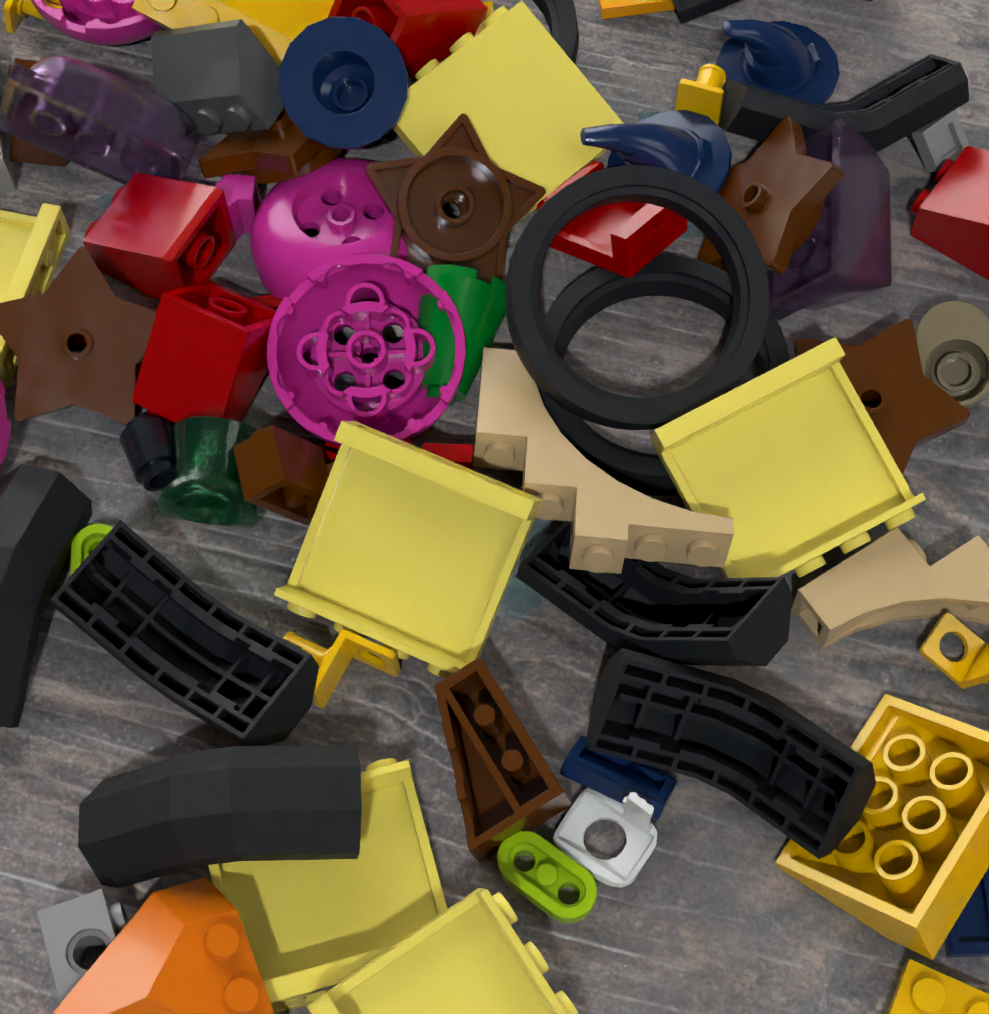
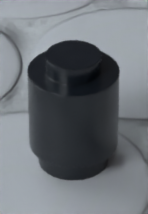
M143 415L128 422L126 428L120 434L119 440L136 481L143 484L144 488L151 492L162 491L175 485L182 477L180 469L183 462L166 421L158 417Z

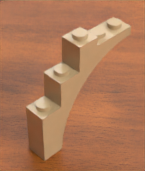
M483 348L473 467L523 471L521 491L543 499L536 518L571 522L569 569L585 570L593 573L621 574L624 558L647 562L659 561L690 564L699 567H725L734 535L733 518L689 511L655 500L615 480L587 460L560 432L544 407L537 384L523 366L516 350Z
M896 527L798 589L791 610L822 649L861 630L893 621L940 618L946 613L952 614L961 621H972L989 626V547L978 535L929 566L920 545L913 539H907L899 528Z

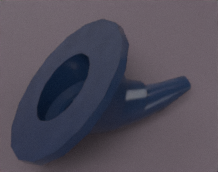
M331 16L308 25L289 44L280 65L279 93L288 117L307 138L331 149H359L380 141L399 122L408 100V71L398 46L381 28L357 17Z
M753 19L724 21L722 25L723 32L731 38L723 44L716 65L726 73V81L727 78L815 105L824 104L833 95L840 72L837 55L825 38L806 26L786 21L765 22Z
M689 110L663 111L637 123L582 128L580 133L582 145L612 151L608 157L607 168L625 165L661 167L692 177L711 188L717 194H719L730 174L732 151L724 130L708 116Z

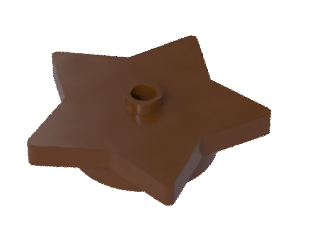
M284 108L269 130L226 133L227 136L203 155L198 162L205 179L239 172V175L255 176L257 184H267L294 179L313 172L331 162L339 155L342 149H331L307 138L291 121Z
M463 113L457 117L424 156L367 164L365 169L367 178L394 219L391 257L397 258L401 236L407 246V262L419 267L424 273H426L427 267L431 265L469 267L478 270L476 279L491 284L493 276L503 280L507 233L546 193L545 188L498 168L489 159L468 116ZM448 203L455 204L460 211L459 217L457 219L448 217L443 212L442 207Z
M788 115L782 119L749 160L730 168V174L719 195L745 221L758 244L766 268L783 275L787 270L791 255L808 239L816 227L824 208L825 196L844 177V172L831 162L807 156L802 127ZM706 236L697 260L727 271L720 254Z
M85 247L77 249L45 293L0 303V335L18 358L14 419L19 422L76 405L124 425H127L128 422L136 418V404L131 402L137 382V366L143 361L157 311L117 298ZM76 334L83 335L87 341L86 348L80 353H74L68 347L69 340Z
M905 319L858 346L839 343L846 354L839 362L861 402L867 401L876 405L875 408L864 407L902 475L915 447L964 425L969 419L970 412L968 409L923 375L911 319ZM797 338L794 343L795 357L826 341Z

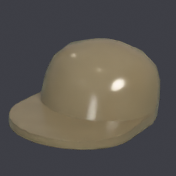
M949 301L936 305L923 316L916 333L923 375L966 409L974 408L985 400L989 394V320L979 308L967 302Z

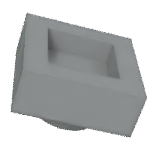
M956 109L911 133L927 172L938 173L948 158L955 161L965 147L970 146Z

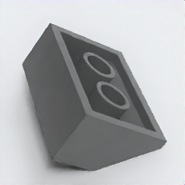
M242 19L156 31L151 37L155 103L166 115L167 122L171 128L183 136L269 130L285 108L279 93L280 67Z

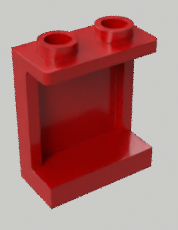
M596 160L590 162L537 204V211L565 186L588 174L603 170V163ZM620 202L608 204L590 210L574 219L557 234L549 247L630 279L688 230L687 219L671 210L648 203Z

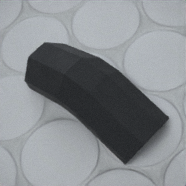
M929 54L847 101L816 105L727 78L719 126L726 131L764 142L782 119L789 115L802 127L807 155L827 160L875 154L969 102L968 78L960 62Z
M22 464L0 478V727L5 728L19 727L43 612L52 587L71 554V544L74 537L80 530L86 527L92 516L91 500L62 473Z
M121 520L48 601L137 677L173 703L244 746H268L284 741L311 708L319 665L311 654L227 608L202 590Z
M565 521L520 563L516 574L519 580L606 643L683 665L767 666L785 645L789 637L792 593L785 577L695 579L667 569L656 561L647 562L624 558L621 574L593 573L585 570L569 569L570 521Z
M621 648L607 661L594 694L586 737L588 750L693 777L734 797L818 859L830 855L860 820L876 785L872 762L779 699L734 678Z
M356 745L232 746L189 752L106 778L79 804L78 848L101 885L113 888L129 886L199 866L237 861L357 859L360 852L362 815L361 772Z

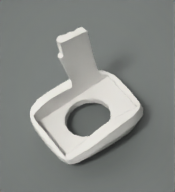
M586 788L578 796L556 829L553 837L554 845L588 870L594 879L612 887L622 888L628 886L635 880L656 846L657 830L651 822L654 808L645 799L640 798L636 792H630L628 797L623 799L622 804L597 791ZM599 820L616 822L623 828L626 835L624 850L617 857L610 860H601L593 857L584 845L586 829L592 823Z

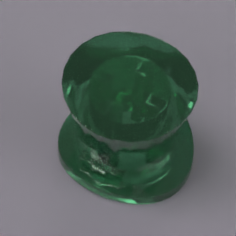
M196 416L178 421L172 430L176 453V479L168 484L159 494L156 505L157 512L166 518L238 528L256 526L259 514L256 505L244 501L233 447L252 437V434L257 429L245 423L221 417Z

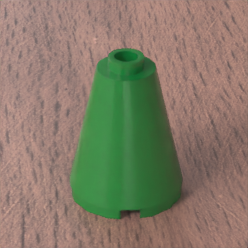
M431 265L427 267L426 275L442 288V291L445 290L452 299L462 321L465 335L466 358L464 373L459 389L449 405L453 406L455 401L466 398L482 365L483 348H490L506 316V283L495 276L492 277L491 284L476 279L478 270L469 267ZM427 293L423 294L419 301L418 326L433 337L437 354L432 367L424 373L421 387L422 389H427L425 398H436L440 395V387L443 385L447 386L452 374L455 360V339L446 311H440L437 304L438 300ZM423 342L424 359L430 352V346L426 342Z

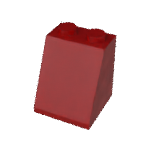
M335 0L328 18L331 16L357 17L381 28L398 46L408 71V77H410L431 60L436 58L439 62L452 55L449 51L450 47L466 33L471 32L475 36L488 8L480 0Z
M966 146L955 161L948 158L942 165L935 178L934 183L937 185L931 192L924 189L916 199L910 211L916 217L909 235L989 280V150Z
M135 173L126 186H122L116 191L109 208L99 220L91 223L83 240L84 247L101 272L159 301L163 292L210 280L236 245L223 190L214 186L142 173Z
M210 280L163 292L131 402L146 408L147 413L152 417L161 418L166 422H176L188 428L190 435L203 441H217L237 432L268 370L267 340L276 310Z

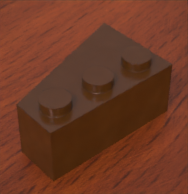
M481 657L435 684L447 748L450 752L456 780L455 787L467 832L465 835L468 849L481 863L497 853L505 839L519 831H532L572 805Z

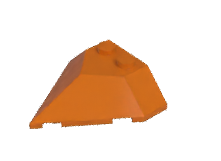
M204 877L153 892L52 1014H274L237 908Z

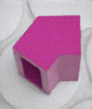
M226 174L214 185V187L224 191L235 242L244 233H251L254 216L261 204L256 177L253 175Z

